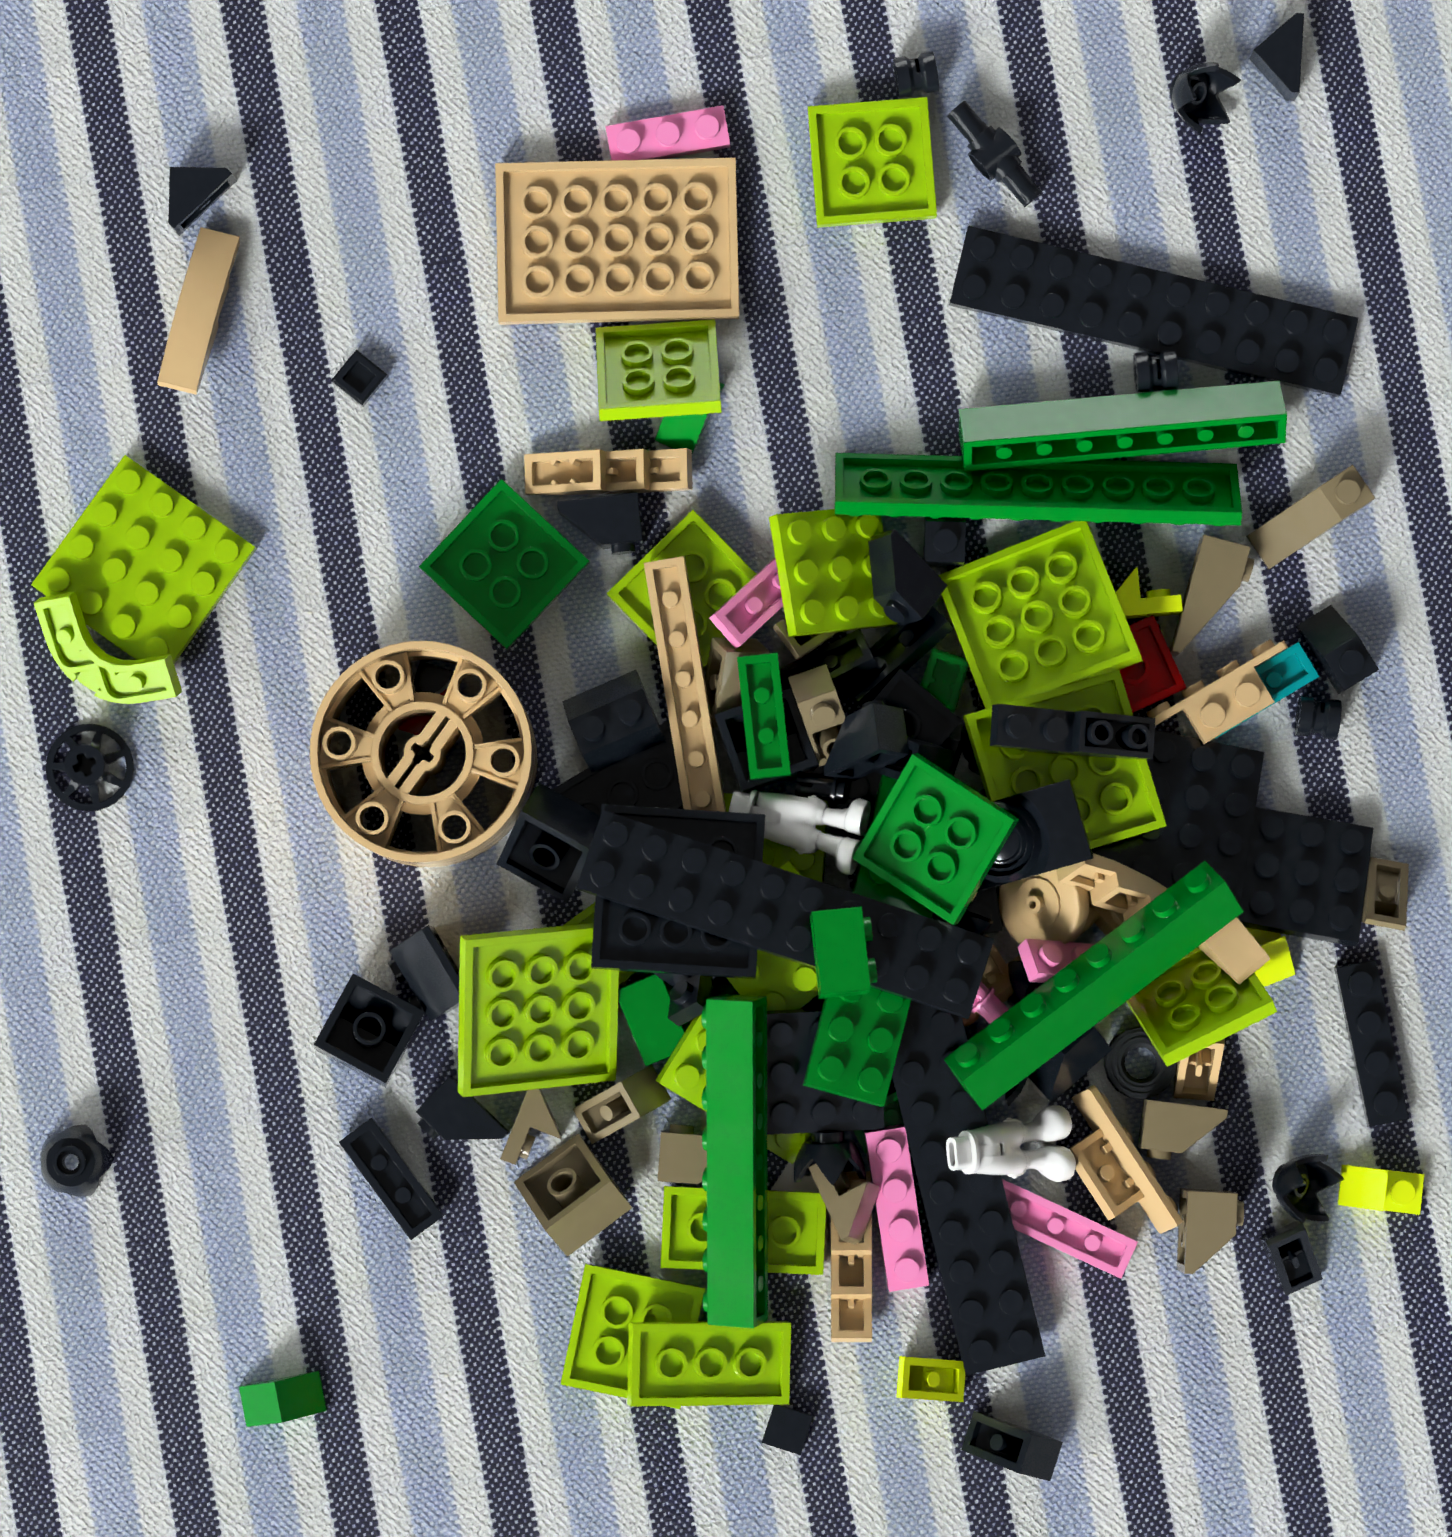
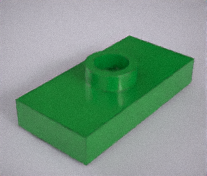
M932 648L921 682L924 688L954 713L969 670L966 658Z

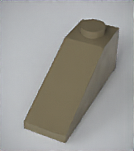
M1351 465L1246 537L1269 570L1368 505L1375 497L1354 465Z
M1205 534L1200 538L1182 603L1183 611L1179 614L1170 647L1172 656L1176 657L1184 650L1241 586L1242 581L1249 582L1254 566V559L1248 558L1251 547Z

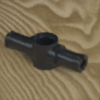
M965 100L947 115L970 143L967 146L971 150L968 156L985 178L990 181L995 178L998 183L1002 180L1024 207L1042 193V190L1020 165L1022 161L1019 159L1021 156L1019 147L1003 129L998 127L995 130L992 126L988 127Z

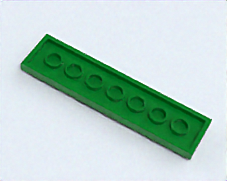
M882 775L869 828L897 782L896 779ZM859 863L852 890L853 893L932 918L933 912ZM872 987L868 994L825 998L803 1085L875 1106H885L911 1000Z

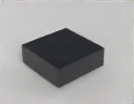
M356 349L331 381L364 407L389 376Z
M773 1405L762 1443L801 1455L813 1415L787 1406Z

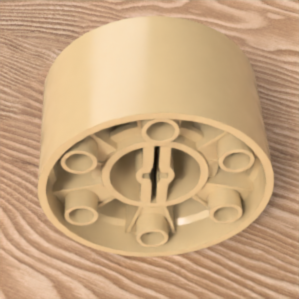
M409 641L380 648L362 657L345 670L333 683L323 698L313 723L310 738V765L317 793L326 811L343 832L354 841L386 859L404 865L441 867L461 863L484 853L497 844L514 827L521 810L530 798L534 788L537 773V746L534 730L524 706L509 683L490 664L475 654L450 644L435 641ZM439 660L456 664L445 696L431 692L415 693L411 661ZM390 667L397 668L400 672L398 684L390 689L381 687L378 682L380 672ZM471 675L479 677L482 681L480 693L474 697L463 696L460 692L461 681ZM365 683H367L384 705L372 718L366 731L338 721L341 711L349 699ZM499 695H502L514 714L520 738L484 743L481 731L473 716ZM432 715L433 717L422 732L407 741L404 747V756L391 774L388 775L385 753L392 734L400 725L412 718ZM338 733H346L351 739V747L343 755H335L330 750L331 739ZM462 734L466 747V758L459 777L450 787L440 793L430 796H416L430 776L438 774L443 769L447 753ZM421 748L425 751L430 749L429 752L434 756L430 762L421 761L417 755ZM502 750H508L515 755L514 767L505 773L498 772L493 767L494 756ZM363 765L365 776L374 792L347 813L336 794L330 770ZM480 777L514 789L513 795L503 812L486 830L462 802L472 792ZM370 808H379L384 814L383 825L374 831L367 830L362 821L364 813ZM403 812L415 815H432L437 851L412 852L390 846ZM454 816L462 817L467 826L465 834L459 839H450L444 832L446 821Z

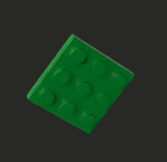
M501 479L421 563L419 568L508 650L584 570L590 561Z
M915 753L911 755L852 859L950 924L955 925L961 920L1019 819L920 754Z

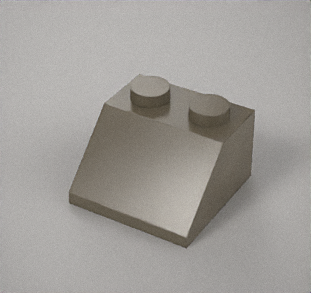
M579 1133L514 1181V1184L544 1230L567 1257L632 1209V1206Z
M1180 1188L1179 1215L1183 1222L1178 1225L1176 1270L1184 1274H1194L1236 1235V1226H1243L1244 1202L1238 1200V1193L1223 1190Z

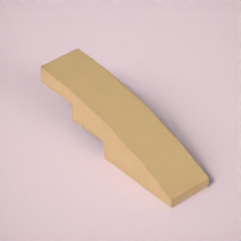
M203 227L200 228L167 340L157 381L159 386L197 395L219 328L218 319L229 289V276L240 246L239 236Z
M688 448L651 451L646 449L616 451L596 449L524 454L526 495L620 494L693 490L692 450Z
M1094 853L1093 859L1056 869L1059 883L1079 886L1090 891L1093 906L1123 913L1124 921L1168 889L1138 871Z
M846 1171L845 1173L851 1185L847 1191L864 1182H871L870 1171H865L866 1180L859 1179L856 1171ZM872 1213L862 1241L855 1245L840 1239L830 1216L831 1342H872Z

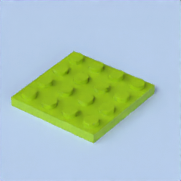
M124 455L31 586L45 596L76 591L85 623L90 628L136 660L171 654L175 664L257 548Z
M1073 521L938 575L948 585L941 595L985 709L991 708L994 704L1008 703L1121 670L1143 661L1087 521Z
M1120 670L1004 703L1007 705L1073 712L1082 710L1133 716ZM992 707L963 716L987 799L992 802L1071 779L1091 849L1167 826L1146 759L1062 755L990 746Z
M594 923L460 936L458 1093L462 1097L616 1080L619 971L591 969Z

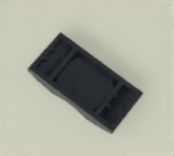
M1071 779L993 801L1017 817L1019 821L977 892L1094 858Z

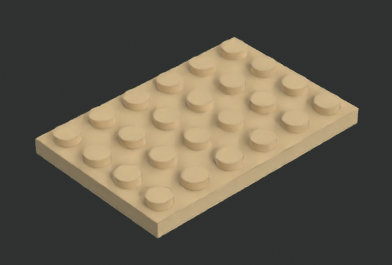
M736 157L495 163L499 325L739 319Z

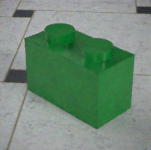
M862 906L812 911L810 923L819 999L868 994L871 990L870 983L877 982L875 958L867 957L866 942L873 941L870 916L863 917Z
M652 975L618 989V1001L645 1066L670 1057L690 1025L688 1021L678 1026L668 1019L672 986L657 975Z

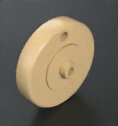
M1056 869L1003 884L999 888L998 904L1002 922L1011 937L1019 944L1025 939L1061 941L1066 944L1074 942L1085 928L1089 915L1088 890L1079 886L1059 883Z

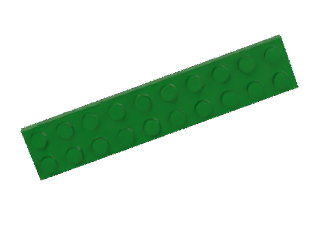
M835 453V514L850 516H915L935 519L951 517L974 520L988 518L1010 519L1014 521H1091L1094 523L1131 522L1134 524L1170 523L1174 525L1206 524L1214 526L1241 525L1242 520L1237 464L1088 460L964 471L962 456Z

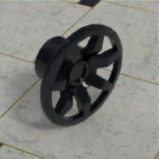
M82 724L63 732L51 746L46 761V776L53 793L64 804L81 811H99L115 804L128 790L134 772L131 750L124 739L110 728L97 724ZM82 732H96L90 745H78L72 738L74 735ZM103 734L114 739L121 750L104 755L100 751ZM67 742L71 750L66 755L65 761L54 763L58 750L63 743ZM125 757L126 773L122 781L110 773L108 769L109 764ZM54 770L66 772L67 776L71 779L64 793L56 783ZM106 781L120 787L112 797L100 802L98 784ZM80 786L88 787L93 804L78 803L69 797Z

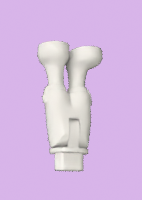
M753 790L751 794L734 791L729 812L765 814V839L794 848L798 854H811L817 850L824 851L836 858V866L841 873L852 875L858 866V862L852 858L862 840L822 833V831L816 829V825L837 827L849 833L865 836L870 821L871 804L867 800L858 798L851 803L849 808L834 809L828 808L826 802L815 795L806 798L788 794L759 792L758 790Z
M1052 1105L1040 1111L1034 1120L1028 1124H1022L1021 1121L1008 1117L1002 1123L962 1131L958 1137H950L946 1142L948 1166L953 1171L962 1170L965 1174L1008 1175L1014 1179L1023 1175L1030 1168L1038 1170L1043 1176L1054 1182L1067 1181L1074 1175L1076 1160L1070 1149L1064 1146H1049L1025 1151L1021 1150L1020 1146L1025 1142H1055L1065 1139L1072 1129L1071 1116L1064 1107Z

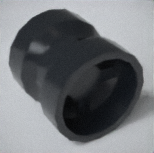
M933 51L921 53L918 58L909 59L906 56L893 58L895 82L899 98L912 96L914 91L923 90L926 93L939 91L938 72Z
M1175 350L1161 351L1159 355L1150 356L1147 352L1134 353L1133 371L1137 393L1150 392L1153 387H1161L1164 390L1178 389V365Z
M1300 696L1295 717V735L1308 737L1312 733H1318L1323 739L1337 740L1341 722V700L1328 699L1322 703L1310 696Z

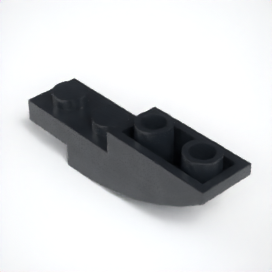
M1007 704L992 705L990 746L1062 755L1153 759L1155 718L1082 710L1073 712Z

